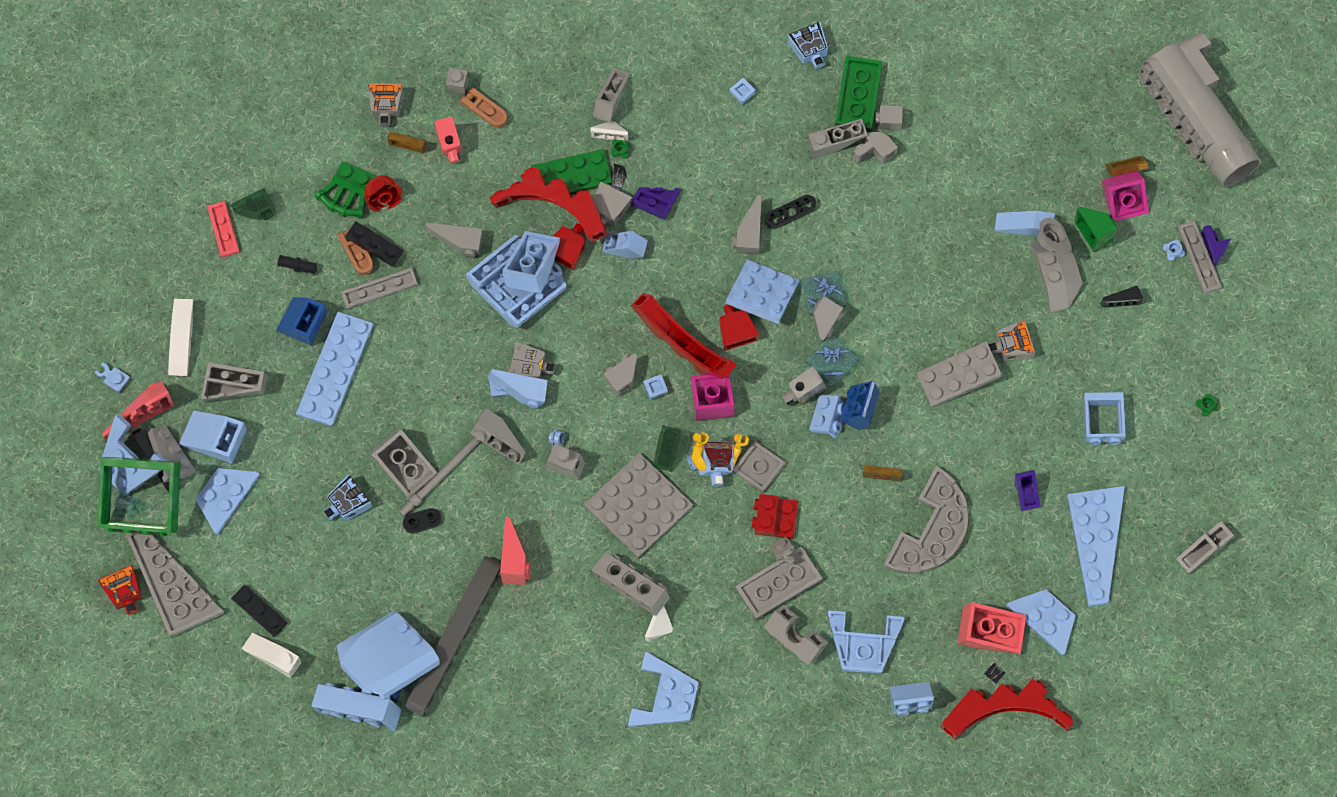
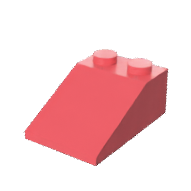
M505 517L500 569L502 583L526 585V579H530L531 574L530 562L526 561V556L510 517Z
M971 602L963 606L957 644L977 649L1021 654L1026 615Z

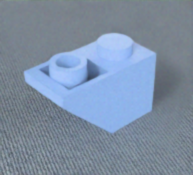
M633 231L609 234L604 241L602 252L630 259L643 258L648 240Z

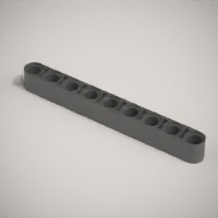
M487 556L483 558L434 650L440 660V665L419 678L407 700L406 709L422 717L425 716L426 713L424 712L431 705L435 697V691L439 690L444 680L445 672L448 673L453 663L454 655L457 656L462 646L463 638L466 639L471 629V623L475 622L480 612V606L484 605L489 596L488 591L490 588H493L498 579L497 574L501 569V563Z

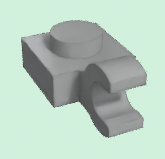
M786 537L777 540L769 546L777 560L784 558L787 564L795 561L791 555L795 550Z

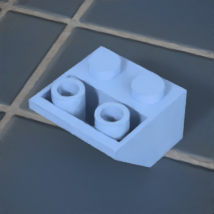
M929 682L892 686L889 689L892 714L906 716L912 711H917V714L929 712L928 709H932L934 698Z

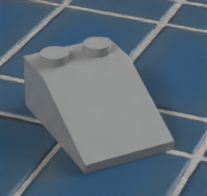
M399 428L395 429L368 452L408 498L438 474Z

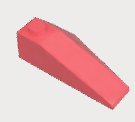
M162 381L159 383L155 382L149 385L148 389L144 390L121 415L132 425L130 427L132 429L175 405ZM112 424L102 433L106 442Z

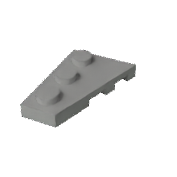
M166 425L152 428L148 432L155 453H160L167 461L181 462L180 478L190 476L196 471ZM162 470L164 474L162 477L163 482H169L170 471Z

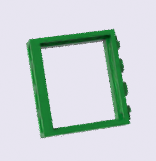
M121 457L100 458L97 528H104V531L116 532V529H122V533H134L135 530L141 531L140 534L152 535V532H159V536H171V533L178 532L181 462ZM113 466L170 471L167 525L110 521Z

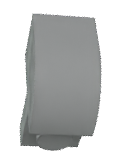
M871 132L864 138V143L859 144L855 148L854 159L859 163L873 153L883 164L897 154L898 147L886 134Z

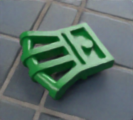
M342 161L337 172L332 177V181L323 189L317 191L314 197L318 201L320 200L327 207L328 211L338 212L342 217L358 216V218L363 219L364 189L366 184L375 175ZM335 186H338L336 194L330 200L326 194ZM344 190L350 191L343 206L338 205L337 203ZM359 195L358 209L349 208L355 196Z

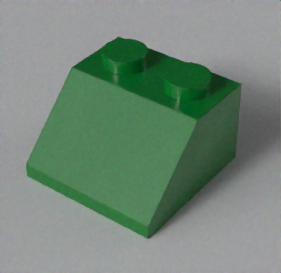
M1084 207L1077 208L1074 223L1093 252L1114 241L1117 224L1113 218H1110L1104 212Z

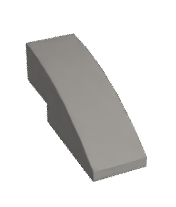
M1220 521L1208 533H1205L1185 550L1176 560L1190 574L1236 536Z

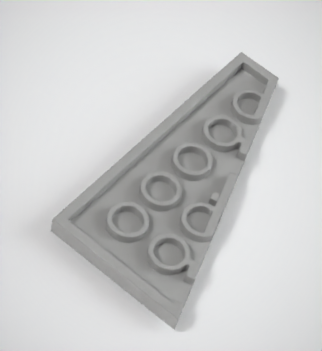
M135 530L134 533H126L170 638L225 614L152 535L140 534L141 531Z

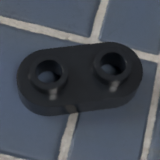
M434 508L411 513L404 518L403 527L410 534L429 530L440 524L441 515ZM434 515L435 517L433 520H429L428 516ZM411 520L416 521L415 525H409V522Z

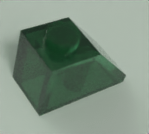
M265 188L231 204L234 214L258 221L262 219L268 220L276 213L275 207Z
M662 425L653 463L655 468L672 472L681 440L680 429Z

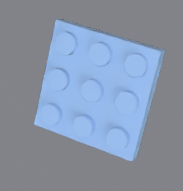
M747 259L726 299V304L779 324L800 280Z

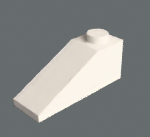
M254 633L250 635L242 647V650L289 678H292L301 664L299 656Z

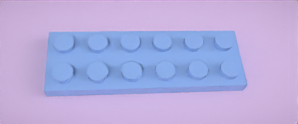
M337 312L296 415L333 427L374 326L373 323Z

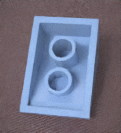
M525 231L502 271L506 287L541 294L549 279L560 238Z

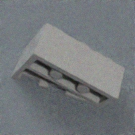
M208 362L201 400L204 403L262 395L265 393L268 375L263 371Z

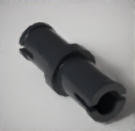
M279 255L277 266L293 269L294 272L302 271L315 275L317 263L301 260L300 257L291 258Z

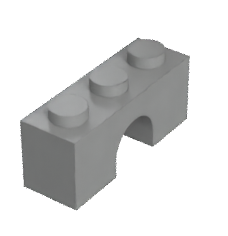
M782 605L774 611L764 628L771 636L777 638L785 648L798 656L802 662L809 665L819 657L828 642L814 630L804 637L797 634L794 624L798 616L785 605Z

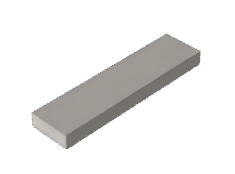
M1196 220L1177 226L1203 294L1221 290L1222 285Z
M411 267L341 291V295L348 310L419 285Z

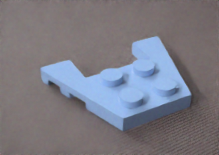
M121 414L114 417L102 457L139 459L122 442L123 437L132 425ZM154 453L150 459L167 461L160 453ZM113 466L112 484L123 495H128L143 485L145 481L157 475L161 470Z
M828 610V618L842 671L882 674L905 617L887 615L885 635L845 632L846 612Z
M645 652L641 670L661 674L653 711L647 712L632 708L628 727L690 721L699 682L650 653Z

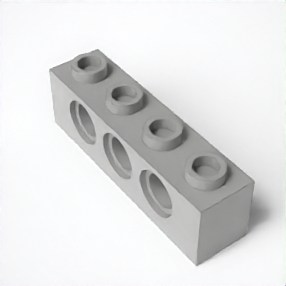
M605 552L592 569L595 577L656 616L670 599L666 592L667 588L659 582L657 584L652 582V579L647 574H639L637 569L631 564L625 565L617 555L613 554L611 556Z

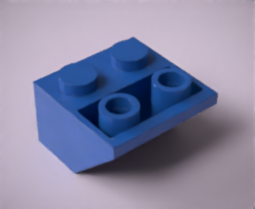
M293 297L276 331L311 345L327 314L325 305L310 298Z
M870 381L850 386L847 391L845 406L842 409L841 422L858 430L870 427L879 396L875 382Z

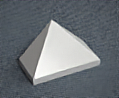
M615 121L591 127V138L628 141V131Z
M664 606L656 616L653 615L645 635V641L651 642L672 632L673 627Z

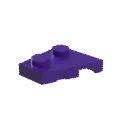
M639 187L631 201V206L665 220L681 189L663 190L662 187L653 189Z

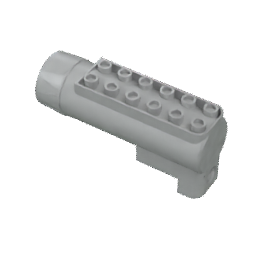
M1200 32L1180 43L1166 45L1144 60L1140 69L1139 79L1149 89L1150 96L1153 99L1155 98L1161 112L1166 114L1170 125L1177 130L1181 141L1188 146L1191 156L1196 158L1198 163L1205 160L1208 168L1221 185L1228 187L1254 172L1261 164V159L1214 93L1219 78L1205 59V53L1210 48L1211 42L1203 32Z

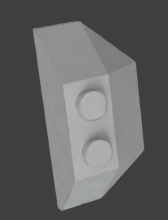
M1039 242L1030 243L1050 312L1070 308L1083 285L1073 250L1071 249L1067 254H1061L1056 251H1047Z

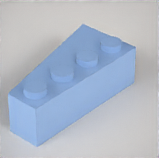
M330 683L325 685L318 684L311 705L317 712L340 718L346 715L347 719L359 723L363 719L365 723L379 728L380 724H382L389 731L393 732L396 731L402 711L390 699V696L382 699L380 695L374 696L373 693L368 694L361 690V693L355 692L350 687L340 689Z

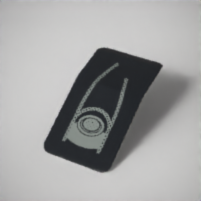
M614 163L611 187L621 191L627 173L624 166Z
M993 663L984 674L996 684L1006 672Z

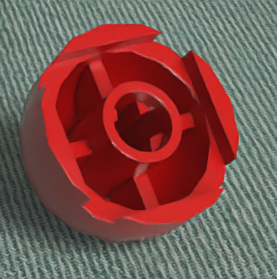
M379 175L370 179L366 184L364 198L372 211L379 212V209L388 205V209L397 206L402 199L401 193L403 194L394 178L388 175Z

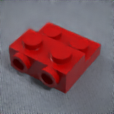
M759 494V499L755 498L754 503L757 517L752 519V529H755V535L793 539L798 501L780 499L779 496Z

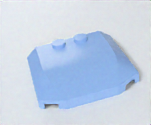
M514 235L466 273V278L471 286L511 326L518 328L566 289V283L562 276L561 267L554 261L549 279L541 294L506 287L502 271L520 241L519 236Z
M394 611L337 645L341 668L364 692L368 694L373 692L380 695L382 699H386L440 665V660L434 649L398 612Z

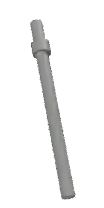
M474 437L416 495L413 494L408 499L409 502L399 513L405 517L414 507L417 508L422 503L421 500L481 440Z

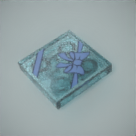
M837 271L800 279L810 316H813L812 310L821 295L839 306L847 308Z
M831 334L810 355L805 363L810 367L814 366L818 374L835 387L859 362L860 358Z

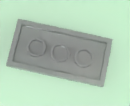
M987 341L917 372L932 408L1003 377Z
M802 546L791 554L795 560L792 563L787 564L784 558L735 586V589L756 620L822 581L821 575Z

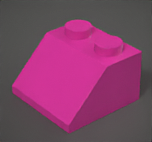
M1138 171L1101 180L1110 216L1115 221L1149 213L1144 178Z
M709 374L691 376L696 421L734 417V401L730 376L724 379Z

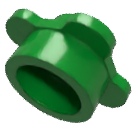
M614 140L612 142L611 156H620L626 159L629 156L628 149L630 148V143L624 140Z
M1206 394L1195 403L1201 409L1203 416H1208L1210 412L1217 411L1219 407L1210 394Z

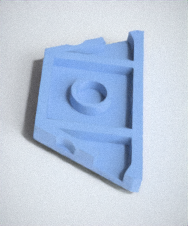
M217 468L199 493L196 501L216 535L219 534L259 478L260 474L258 472Z
M1042 590L1009 602L1006 605L1012 612L1026 615L1025 624L1061 656L1065 655L1075 614L1048 590Z

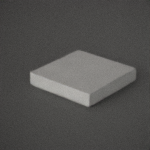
M754 441L732 472L764 493L786 465V462Z

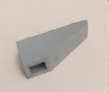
M859 119L808 134V144L815 159L833 154L867 137L868 134L863 120Z
M486 408L470 434L507 457L510 461L519 464L526 452L504 420Z

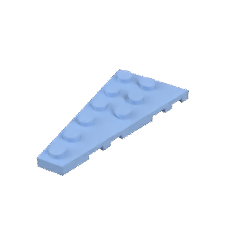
M1125 486L1067 494L1088 607L1105 605L1109 601Z

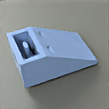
M193 410L179 446L232 464L247 429L244 422L227 416Z

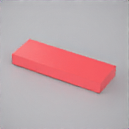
M223 201L207 206L221 257L240 253L226 202Z

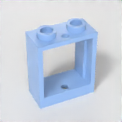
M1123 392L1084 393L1085 442H1090L1091 445H1099L1101 442L1118 445L1124 442L1126 435ZM1089 406H1117L1118 434H1091Z

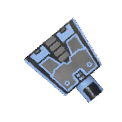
M820 22L788 34L787 42L803 64L812 62L815 69L825 66L822 57L827 55L828 47Z
M348 475L327 496L331 506L324 510L323 513L329 521L340 515L345 522L371 509L372 504L352 477Z

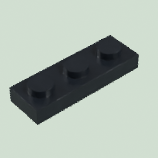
M357 221L354 222L345 236L346 239L391 267H394L403 253L402 249Z
M245 584L231 598L273 637L287 624V621Z

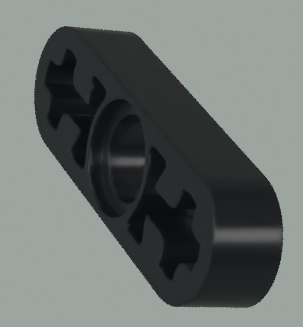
M804 195L767 213L766 225L771 229H777L815 210L816 200L811 195ZM807 200L808 203L812 202L811 207L808 208L807 205L803 206L804 201ZM788 208H793L796 214L788 216L785 211ZM780 212H782V215L785 220H783V218L780 217ZM771 216L778 218L777 223L770 222Z

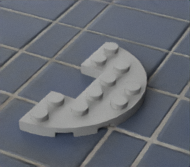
M935 467L918 499L919 502L935 509L920 539L917 540L901 532L883 565L884 568L901 573L929 571L948 561L962 544L968 525L967 503L963 492H961L955 480L939 467Z

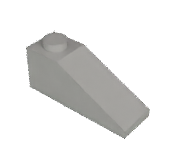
M612 69L596 98L593 117L611 122L619 106L630 73Z
M761 195L756 197L738 227L737 236H733V247H736V253L759 254Z
M426 222L427 233L460 254H464L468 258L480 256L483 240L482 229Z

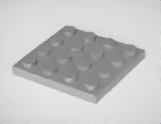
M638 453L584 504V507L639 559L693 507V504L648 460Z

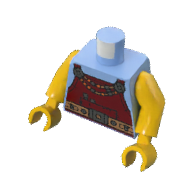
M703 432L701 434L696 433L693 436L696 443L692 446L691 460L701 476H711L712 486H722V476L732 472L742 450L741 446L747 445L749 438L746 435L742 438L741 434H736L734 436L736 444L733 445V442L708 441V434Z

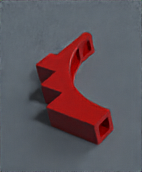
M538 167L526 169L525 173L520 175L523 180L522 182H515L510 188L498 190L493 196L489 197L492 205L496 208L522 199L550 202L562 207L575 216L591 242L609 235L595 200L588 190L579 191L573 197L567 183L563 179L552 180L547 185L543 173Z
M642 293L630 305L658 339L665 340L679 357L687 359L700 375L709 374L724 379L736 367L732 360L721 357L690 335L663 309L652 295Z
M1032 678L1018 696L1011 686H1005L1003 683L988 700L985 699L986 697L982 692L971 688L941 723L940 728L956 740L968 727L990 715L1010 711L1030 712L1045 716L1055 721L1067 732L1073 726L1074 721H1072L1073 718L1065 711L1061 712L1056 708L1057 705L1054 701L1044 698L1048 692L1045 684L1040 680L1035 681Z

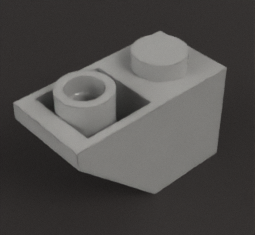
M821 295L814 306L812 315L817 336L824 341L825 338L828 339L832 334L833 328L831 327L835 321L839 322L841 319L843 307Z
M636 353L631 356L626 355L616 366L612 365L605 370L604 380L617 397L633 387L638 362Z

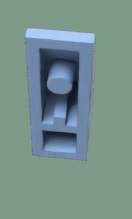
M1042 211L997 213L995 231L1037 237L1040 230V222L1044 218L1054 219L1055 213Z
M492 369L487 375L490 381L521 404H526L529 408L541 407L545 402L548 380Z

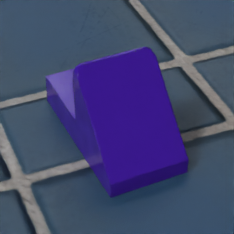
M1211 225L1203 227L1201 234L1215 267L1226 251L1231 238L1218 241L1216 231H1213Z
M1035 470L1016 473L1014 487L1018 493L1021 511L1040 507Z

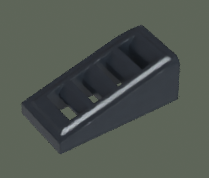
M1134 286L1103 297L1101 306L1106 308L1142 304L1143 296L1139 287Z

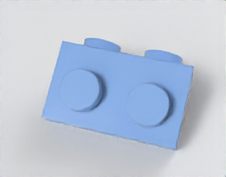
M819 395L809 430L813 433L829 434L833 438H838L839 432L842 429V422L840 421L842 409L846 402L839 396Z

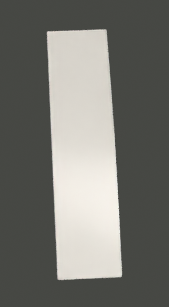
M174 299L168 375L188 376L191 337L193 333L194 299Z

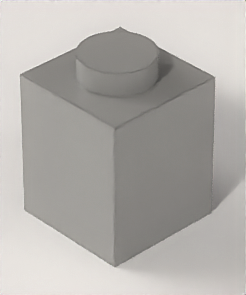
M449 68L445 84L447 93L465 96L469 81L467 70Z
M880 105V111L876 112L875 123H879V129L901 130L903 106Z

